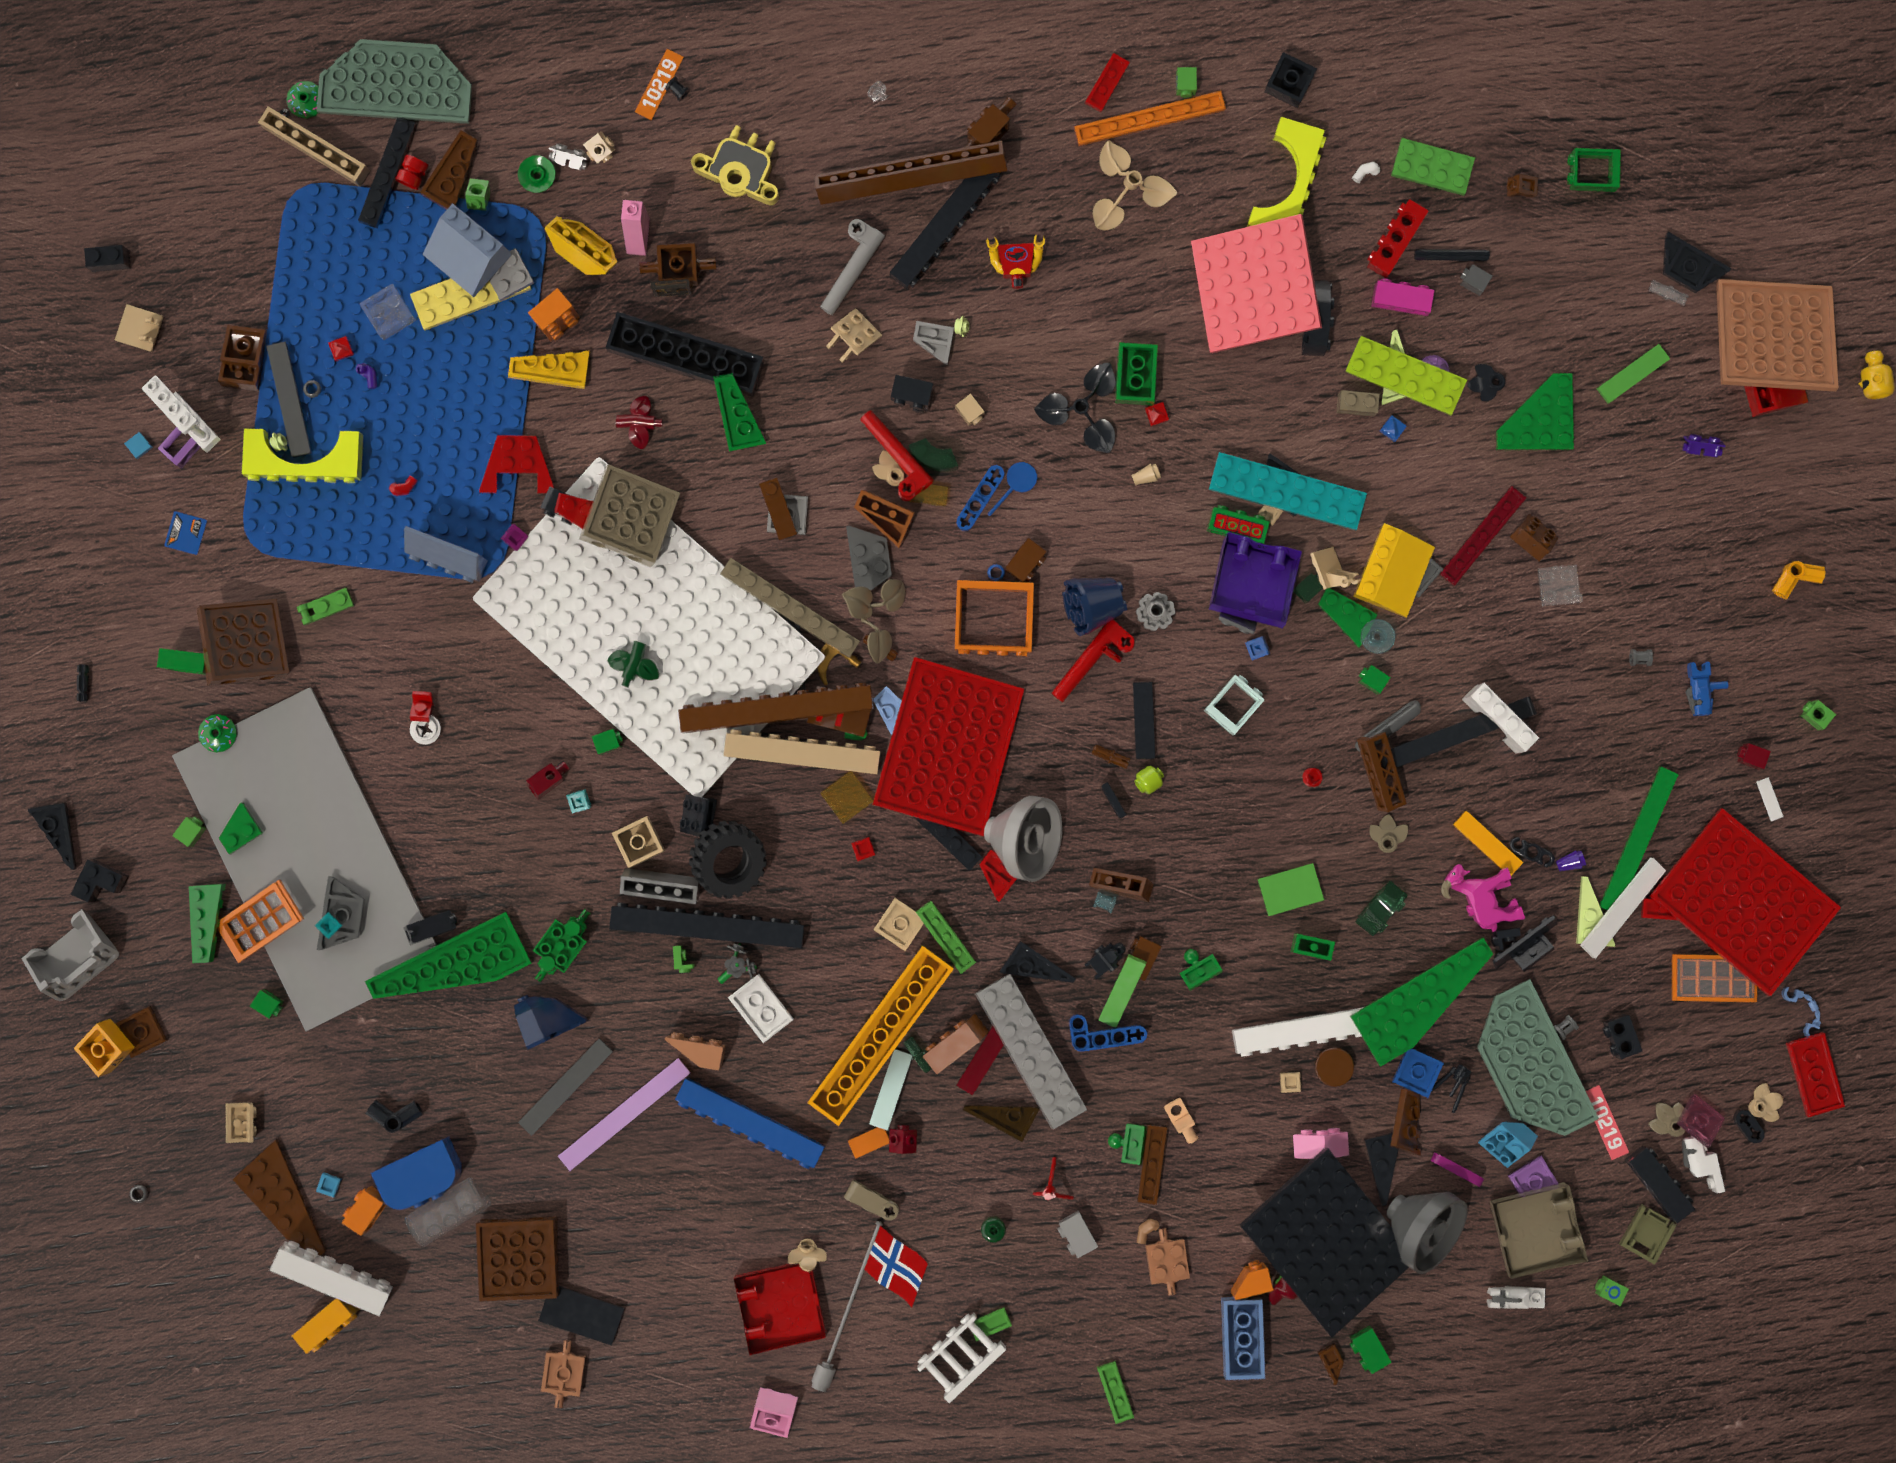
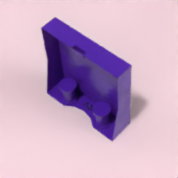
M1228 532L1222 543L1209 610L1284 628L1287 623L1302 551L1284 546L1264 545L1253 541L1249 537Z

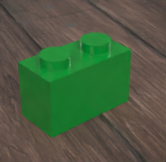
M1294 933L1290 952L1331 961L1335 942Z
M1370 1325L1350 1336L1352 1343L1349 1345L1355 1354L1359 1353L1362 1358L1359 1362L1364 1371L1369 1370L1373 1374L1392 1363Z

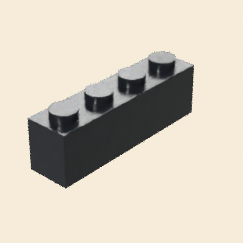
M1641 1146L1628 1156L1625 1162L1671 1221L1678 1224L1695 1210L1692 1206L1694 1202L1688 1194L1684 1195L1680 1190L1682 1186L1675 1178L1671 1179L1668 1175L1670 1172L1663 1163L1660 1164L1657 1161L1656 1157L1658 1156L1654 1150Z

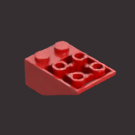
M1744 386L1753 417L1808 403L1806 392L1803 389Z

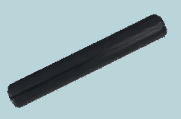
M1416 249L1414 251L1415 260L1488 261L1490 258L1489 250Z

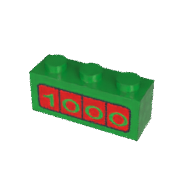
M1221 505L1212 509L1207 532L1226 536L1230 532L1249 537L1255 542L1264 544L1270 522L1266 521L1265 517L1259 515L1254 517L1247 516V512L1236 510V512L1228 511V507Z

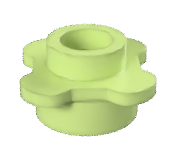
M961 316V319H956L954 329L956 334L965 337L966 333L969 332L970 324L964 316Z
M272 433L270 438L272 448L277 452L282 449L284 451L288 450L286 438L281 433Z

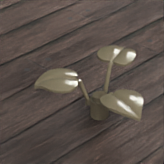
M890 579L883 584L881 588L882 603L870 604L873 596L867 587H855L842 594L850 615L861 619V622L875 629L876 632H871L868 636L867 646L871 658L877 664L890 652L892 638L887 630L880 631L867 618L872 615L873 607L886 605L887 610L893 612L902 606L905 599V586L901 580Z

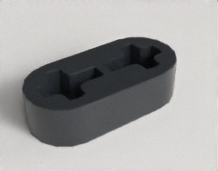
M1746 1110L1736 1111L1733 1120L1744 1137L1752 1143L1762 1142L1765 1133L1753 1115ZM1741 1114L1747 1115L1745 1120L1747 1121L1748 1125H1746V1123L1739 1121L1741 1119ZM1750 1128H1752V1130L1758 1131L1757 1139L1754 1137L1751 1138L1753 1133L1751 1132Z

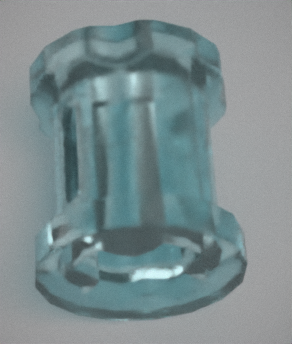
M1098 891L1093 907H1099L1108 910V913H1112L1117 897L1114 896L1112 898Z

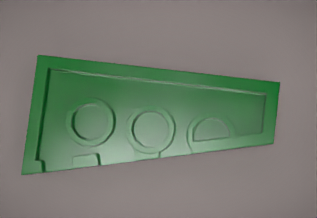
M733 374L713 377L729 451L766 444Z
M226 884L189 886L192 963L214 961L217 937L215 936L216 928L220 924L218 916L219 910L223 905L221 897L222 891H225Z

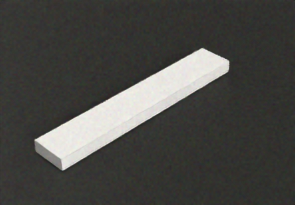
M1649 858L1581 943L1580 946L1592 958L1596 959L1665 873L1666 870L1654 858Z

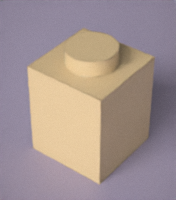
M971 394L955 405V409L968 426L972 424L977 425L984 419L982 417L984 410Z

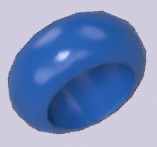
M993 564L988 568L987 575L990 580L998 582L1004 578L1005 570L1001 565ZM993 568L1001 570L1002 574L999 578L991 576L990 572Z

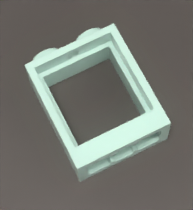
M1234 675L1204 710L1231 735L1237 733L1265 700L1262 698L1263 694L1254 687L1252 689L1247 685L1249 682L1241 675ZM1234 683L1256 701L1236 725L1214 707Z

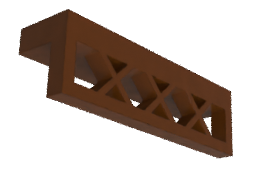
M1382 732L1370 738H1358V746L1377 809L1383 812H1390L1406 805L1386 733ZM1379 739L1382 740L1383 744L1380 751L1376 750L1374 744ZM1383 756L1388 760L1386 769L1382 768L1380 764ZM1388 774L1393 777L1391 787L1386 784ZM1393 792L1397 793L1399 802L1394 804L1391 801Z

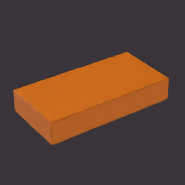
M876 1127L848 1140V1143L856 1159L889 1144V1137L885 1129Z

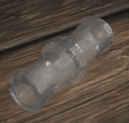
M1655 280L1651 282L1648 289L1649 292L1662 296L1664 300L1667 301L1669 299L1682 306L1685 305L1686 298L1689 296L1673 289L1674 287L1671 285L1666 286Z

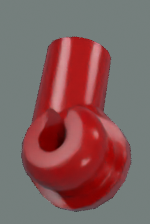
M409 476L405 483H392L389 486V491L395 496L408 495L418 480Z

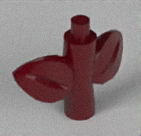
M640 396L631 403V414L616 416V428H629L628 438L639 449H644L648 444L650 437L648 429L655 430L656 427H663V419L648 416L651 412V403L647 396Z

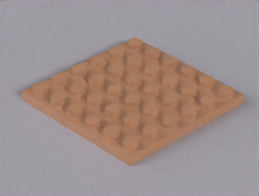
M1718 279L1716 287L1720 377L1722 385L1837 391L1839 387L1832 286Z

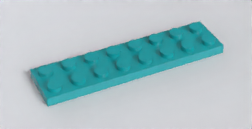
M1221 452L1218 453L1208 489L1355 531L1358 528L1367 495L1365 492Z

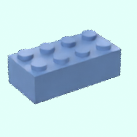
M1251 1296L1235 1300L1234 1297H1221L1223 1372L1225 1379H1265L1263 1304L1261 1297Z

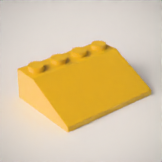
M1384 523L1380 528L1361 575V581L1358 583L1353 597L1407 618L1435 547L1403 530Z

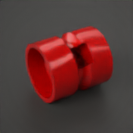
M406 155L402 162L404 168L398 171L395 180L406 187L418 190L422 182L421 176L425 175L429 165L416 157Z

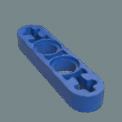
M994 465L988 469L959 514L957 527L961 531H968L973 527L1002 482L1004 470L1001 466ZM996 470H999V475L1001 477H996L994 479L993 483L996 484L995 487L990 482L985 481L986 478H988L989 481L991 480L993 475L991 471L995 472ZM983 485L991 488L989 495L981 494L980 488ZM971 502H979L981 505L980 510L972 511L970 509ZM966 510L976 516L974 519L972 516L969 518V526H961L962 522L960 519H966L968 515L964 513Z

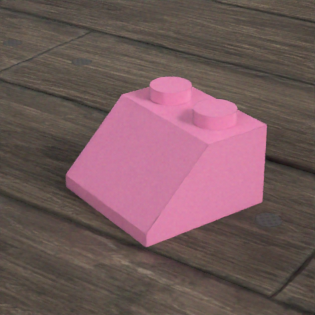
M760 1387L750 1428L787 1438L798 1397Z

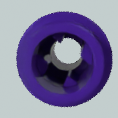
M1575 850L1557 860L1556 864L1560 872L1582 869L1586 862L1582 851L1577 852Z

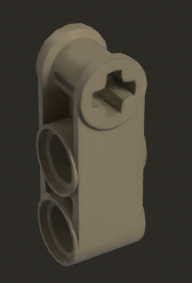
M852 1180L844 1195L846 1200L861 1206L868 1212L876 1214L885 1220H894L898 1215L899 1207L895 1202L856 1180ZM890 1206H892L893 1212H895V1214L891 1213L890 1215H887V1210L885 1208L889 1209Z

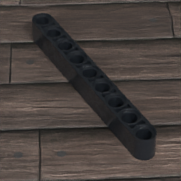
M1531 696L1507 704L1521 720L1537 714ZM1485 714L1475 716L1392 748L1391 752L1395 766L1397 768L1500 727ZM1383 756L1380 764L1384 769H1386L1388 760Z

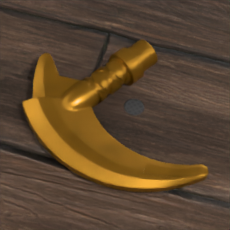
M825 644L821 649L825 659L818 666V673L823 684L826 686L828 685L826 677L827 668L834 656L837 654L842 655L856 668L862 662L852 654L848 658L828 644Z

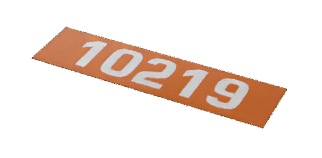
M666 49L635 110L636 113L652 120L666 93L665 86L674 77L684 58L683 56Z

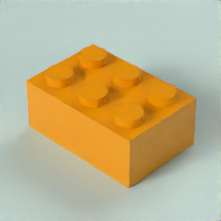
M336 1298L294 1333L292 1337L306 1354L311 1350L315 1353L328 1342L326 1338L330 1340L343 1329L341 1325L346 1327L357 1318L356 1313L360 1308Z

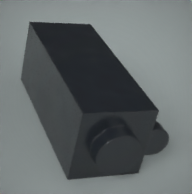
M448 910L411 923L403 928L411 946L455 930L458 922L455 914H451V911Z

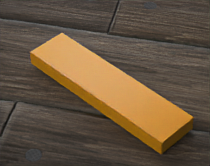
M1464 811L1454 822L1453 826L1501 870L1507 867L1512 876L1523 864L1515 854L1469 812Z

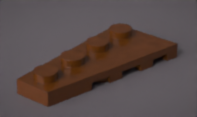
M460 130L420 191V194L446 210L452 203L456 206L478 143L477 139Z

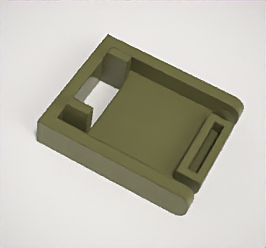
M1641 1204L1619 1245L1655 1265L1677 1224L1671 1222L1667 1228L1669 1219L1650 1208L1644 1213L1646 1206ZM1636 1241L1649 1248L1646 1255L1632 1248Z

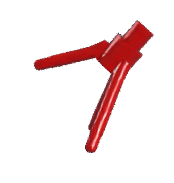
M1053 1157L1048 1186L1045 1187L1043 1192H1034L1033 1195L1043 1196L1046 1200L1053 1198L1072 1200L1073 1196L1056 1193V1189L1053 1186L1056 1157Z

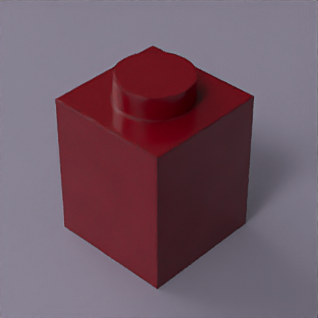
M1750 743L1743 744L1737 752V757H1739L1737 762L1757 770H1762L1766 767L1771 751Z

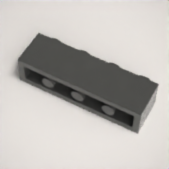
M625 868L621 875L620 894L696 904L700 896L701 884L695 877Z

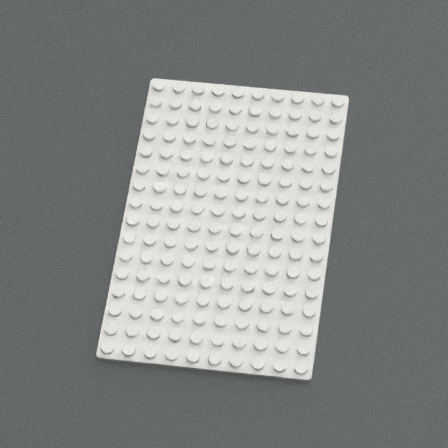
M596 458L569 488L566 494L594 501L604 470L608 464L603 459ZM545 515L528 534L529 537L519 550L512 552L473 596V600L693 796L703 797L737 759L723 756L726 732L730 733V729L742 730V734L749 735L750 731L760 732L768 723L683 734L680 730L678 709H683V705L694 704V707H702V703L713 702L714 705L721 704L722 700L730 699L733 702H740V698L752 697V700H757L761 695H771V698L779 697V693L790 692V695H793L822 663L825 655L771 607L721 576L720 573L724 566L672 520H670L655 564L648 567L615 551L597 547L580 540L579 537L582 532L580 527L575 524H565L561 521L562 518L556 515L554 518ZM638 641L647 645L644 658L651 659L656 664L659 671V679L652 681L643 680L636 675L634 682L631 681L629 688L621 685L624 679L621 677L623 671L614 670L610 667L607 660L617 650H624L631 654L633 642Z

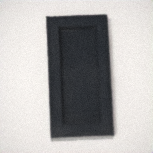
M1106 782L1101 785V789L1118 819L1127 816L1109 783Z

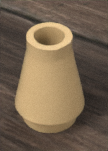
M1150 463L1137 473L1132 474L1135 485L1155 482L1161 478L1157 464L1151 465Z

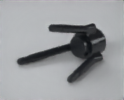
M1461 1064L1457 1068L1453 1066L1433 1086L1431 1092L1442 1085L1450 1076L1454 1075L1452 1079L1456 1081V1084L1449 1094L1450 1097H1453L1460 1084H1462L1452 1109L1453 1114L1456 1112L1466 1085L1471 1079L1470 1075L1472 1072Z

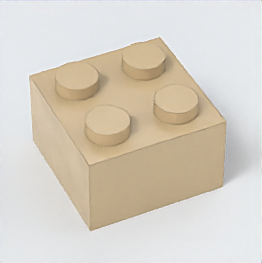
M648 816L612 833L628 868H632L665 852Z

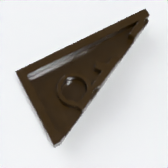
M964 1105L962 1110L1023 1142L1040 1109L1038 1107Z

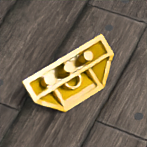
M557 216L546 225L545 230L555 252L584 274H606L617 264L612 245L583 223L562 219V217Z

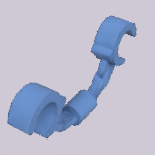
M1784 987L1782 997L1785 1000L1797 1002L1798 998L1804 997L1809 1001L1808 1005L1812 1012L1815 1011L1816 1019L1813 1020L1812 1024L1806 1023L1803 1029L1805 1037L1810 1036L1809 1029L1811 1027L1820 1029V1011L1818 1010L1817 1003L1811 996L1797 989L1794 990L1793 997L1789 998L1787 996L1789 987Z

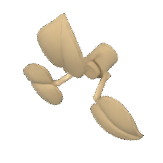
M1109 140L1105 143L1100 153V167L1108 176H1114L1117 173L1120 176H1126L1124 179V186L1126 188L1115 203L1110 199H1101L1093 207V219L1098 229L1111 230L1121 224L1124 218V210L1117 205L1128 190H1134L1139 186L1144 191L1142 195L1143 200L1151 207H1161L1176 196L1177 192L1174 187L1161 177H1146L1143 186L1142 176L1138 171L1123 172L1130 166V155L1125 149Z

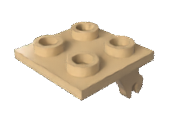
M126 304L115 341L152 352L164 316Z
M855 308L831 327V330L836 335L826 347L830 349L842 338L850 346L840 358V361L843 363L853 352L858 356L881 338L882 334Z
M1334 547L1310 554L1324 590L1335 586L1345 588L1351 583L1358 584L1361 579H1354L1355 576L1359 575L1358 573L1342 570Z

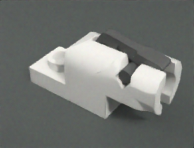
M1701 1135L1683 1138V1165L1690 1169L1693 1176L1703 1177L1709 1175L1707 1183L1713 1192H1725L1717 1154L1706 1152L1708 1150Z
M1505 1286V1288L1493 1287L1487 1290V1293L1492 1296V1299H1487L1489 1308H1545V1288Z

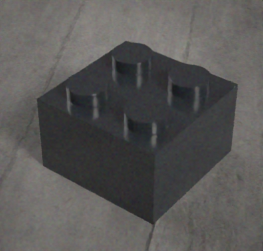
M1283 52L1266 85L1264 93L1298 109L1317 68Z

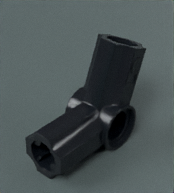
M374 1100L365 1113L390 1133L401 1130L424 1115L422 1108L415 1100L397 1112H393L378 1100ZM392 1118L398 1121L397 1128L391 1126L390 1121Z

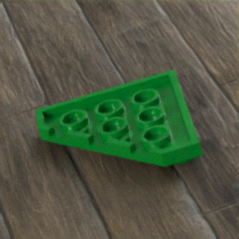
M1553 373L1496 431V451L1574 449L1572 373Z

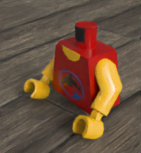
M1035 235L1034 243L998 245V240L994 237L995 243L990 245L988 238L986 239L991 264L999 274H1003L1004 279H1012V288H1023V278H1029L1031 273L1037 270L1042 261V246L1045 244L1044 235L1042 242H1038L1036 240L1037 235Z

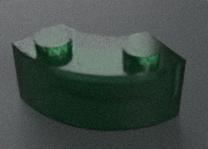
M926 438L908 445L910 453L918 463L930 470L950 472L958 469V464L951 448L944 450L935 448Z
M1392 881L1387 882L1368 903L1355 922L1371 936H1374L1378 931L1382 933L1388 926L1386 922L1396 911L1400 912L1406 904L1404 900L1408 895Z

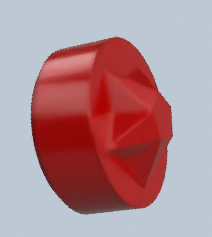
M1317 768L1306 769L1302 776L1304 784L1308 787L1319 786L1322 782L1321 771Z

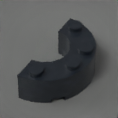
M1314 280L1322 328L1303 332L1301 355L1325 356L1326 351H1330L1329 331L1334 326V316H1331V309H1334L1335 300L1334 297H1331L1332 283H1329L1328 280Z

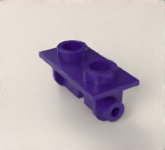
M1690 434V436L1683 437L1687 444H1683L1682 450L1686 451L1687 454L1700 455L1701 448H1704V456L1717 458L1722 455L1723 450L1720 447H1725L1726 445L1717 437L1704 439L1700 435Z

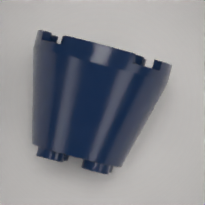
M1072 578L1064 581L1066 591L1062 592L1065 612L1068 620L1071 619L1072 623L1076 626L1074 631L1079 636L1090 634L1120 616L1124 611H1127V604L1123 600L1121 593L1123 592V586L1120 581L1116 582L1113 578Z

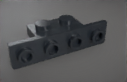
M1554 915L1550 918H1544L1538 927L1528 930L1522 939L1513 941L1507 950L1497 953L1493 959L1495 969H1498L1512 958L1520 969L1525 972L1555 950L1544 934L1558 924L1557 918Z

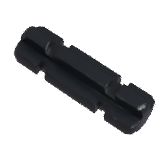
M79 664L77 665L79 675H77L78 693L76 700L87 702V691L89 689V676H87V673H89V666Z

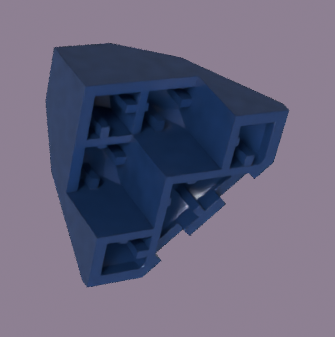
M526 995L517 999L518 1003L514 1005L515 1016L527 1050L588 1022L587 1017L557 998L540 996L529 998Z

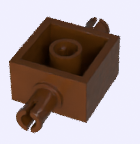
M1007 97L999 108L994 104L989 108L985 107L980 113L981 118L977 122L973 121L968 127V138L965 147L999 141L1009 130L1010 118L1007 115L1017 104L1010 97Z
M695 243L657 245L656 261L639 262L640 274L657 273L659 282L688 280L687 283L690 286H699L698 272L700 270H717L716 258L699 259L697 257ZM679 262L681 266H679V268L676 269L675 266H677V263Z

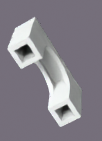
M1485 683L1476 685L1462 698L1475 713L1482 712L1500 727L1506 735L1503 741L1516 754L1526 752L1539 739Z

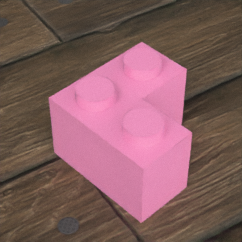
M1340 1128L1318 1130L1316 1133H1313L1312 1130H1301V1134L1293 1135L1294 1158L1313 1159L1325 1147L1329 1148L1336 1158L1349 1155L1348 1132H1340Z

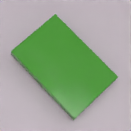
M1313 863L1257 879L1268 916L1324 900Z

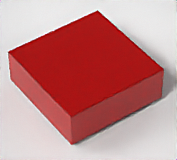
M870 837L851 843L857 861L876 855Z

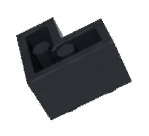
M895 375L891 400L894 401V404L900 406L909 404L910 408H913L912 411L923 414L924 411L928 412L933 393V383Z
M87 859L71 895L88 903L95 902L102 888L112 893H121L129 875L95 859Z

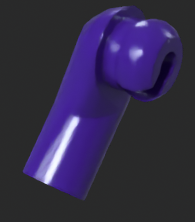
M365 363L358 364L356 372L367 378L368 389H376L377 375L375 369Z

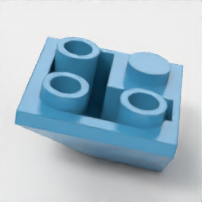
M1502 1122L1481 1138L1478 1143L1508 1168L1532 1149L1538 1136L1523 1123Z

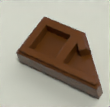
M1332 1344L1317 1353L1335 1386L1338 1383L1344 1361L1336 1345Z

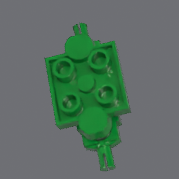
M583 909L578 918L570 917L567 923L564 924L557 919L554 920L533 949L535 953L542 957L537 963L541 970L534 977L536 980L541 982L547 973L554 975L557 969L563 973L568 970L588 942L582 935L588 928L584 922L591 914L589 911L587 912L586 909Z

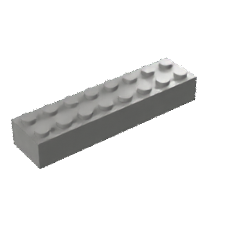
M1008 974L975 993L1049 1126L1055 1129L1086 1111L1084 1103L1011 975Z

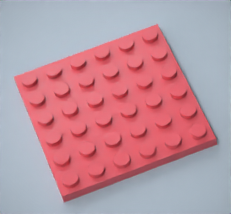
M1302 214L1191 241L1210 353L1322 328Z

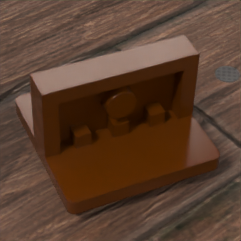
M1528 514L1524 522L1510 536L1512 540L1538 561L1551 552L1558 540L1556 533L1552 529L1545 527L1539 518Z

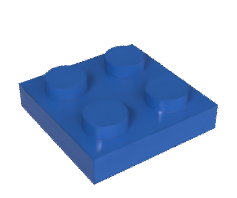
M1411 1048L1404 1053L1392 1082L1429 1098L1444 1063Z

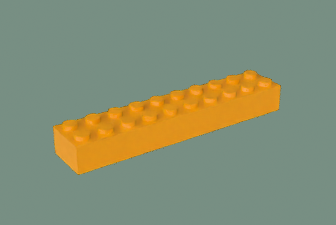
M922 945L807 1103L839 1126L954 968Z

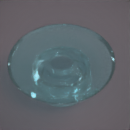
M1380 619L1372 620L1363 627L1361 641L1368 651L1381 654L1387 652L1393 646L1395 632L1388 622ZM1379 634L1380 640H1376L1374 635Z

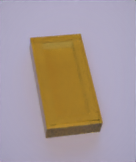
M930 485L926 490L908 502L946 507L948 487Z

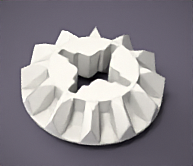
M432 715L428 728L433 732H426L424 736L423 730L418 726H426L428 722H411L410 734L417 743L428 745L435 742L440 736V723Z

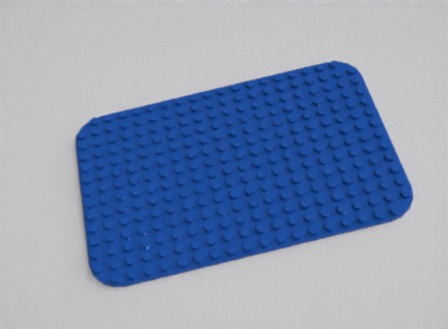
M333 183L308 184L298 189L290 197L282 215L254 429H264L268 432L269 443L272 433H281L287 440L288 450L284 451L282 449L278 452L273 448L272 450L280 459L294 464L313 463L327 456L337 444L340 431H359L363 435L361 480H355V483H344L343 480H336V483H327L322 479H317V482H306L305 479H298V482H289L282 478H279V481H268L267 478H260V481L248 480L243 511L244 531L250 543L261 553L276 558L455 579L463 578V575L457 573L455 576L444 572L445 568L439 566L438 569L429 567L424 560L416 562L409 559V555L404 552V528L407 526L477 553L488 560L481 577L483 578L495 572L503 563L509 548L501 540V537L512 525L518 474L497 473V493H479V489L497 435L523 436L530 381L508 378L511 357L533 356L537 325L528 312L540 303L546 255V233L539 219L526 208L513 204L488 202L486 211L467 209L466 199L459 198L456 207L503 244L508 251L517 249L534 284L530 285L532 290L425 331L410 294L450 279L449 276L423 255L439 218L446 209L419 193L392 190L379 226L374 228L358 221L370 188ZM347 336L354 355L336 362L328 343ZM286 342L312 451L311 454L294 458L291 456L267 351L268 345ZM365 363L375 369L377 375L376 389H368L367 378L356 372L358 364ZM315 380L320 384V395L315 398L305 395L303 387L307 381ZM315 384L309 385L307 388L308 393L314 394L317 391V386ZM409 476L418 480L408 495L395 496L389 491V486L392 483H405Z

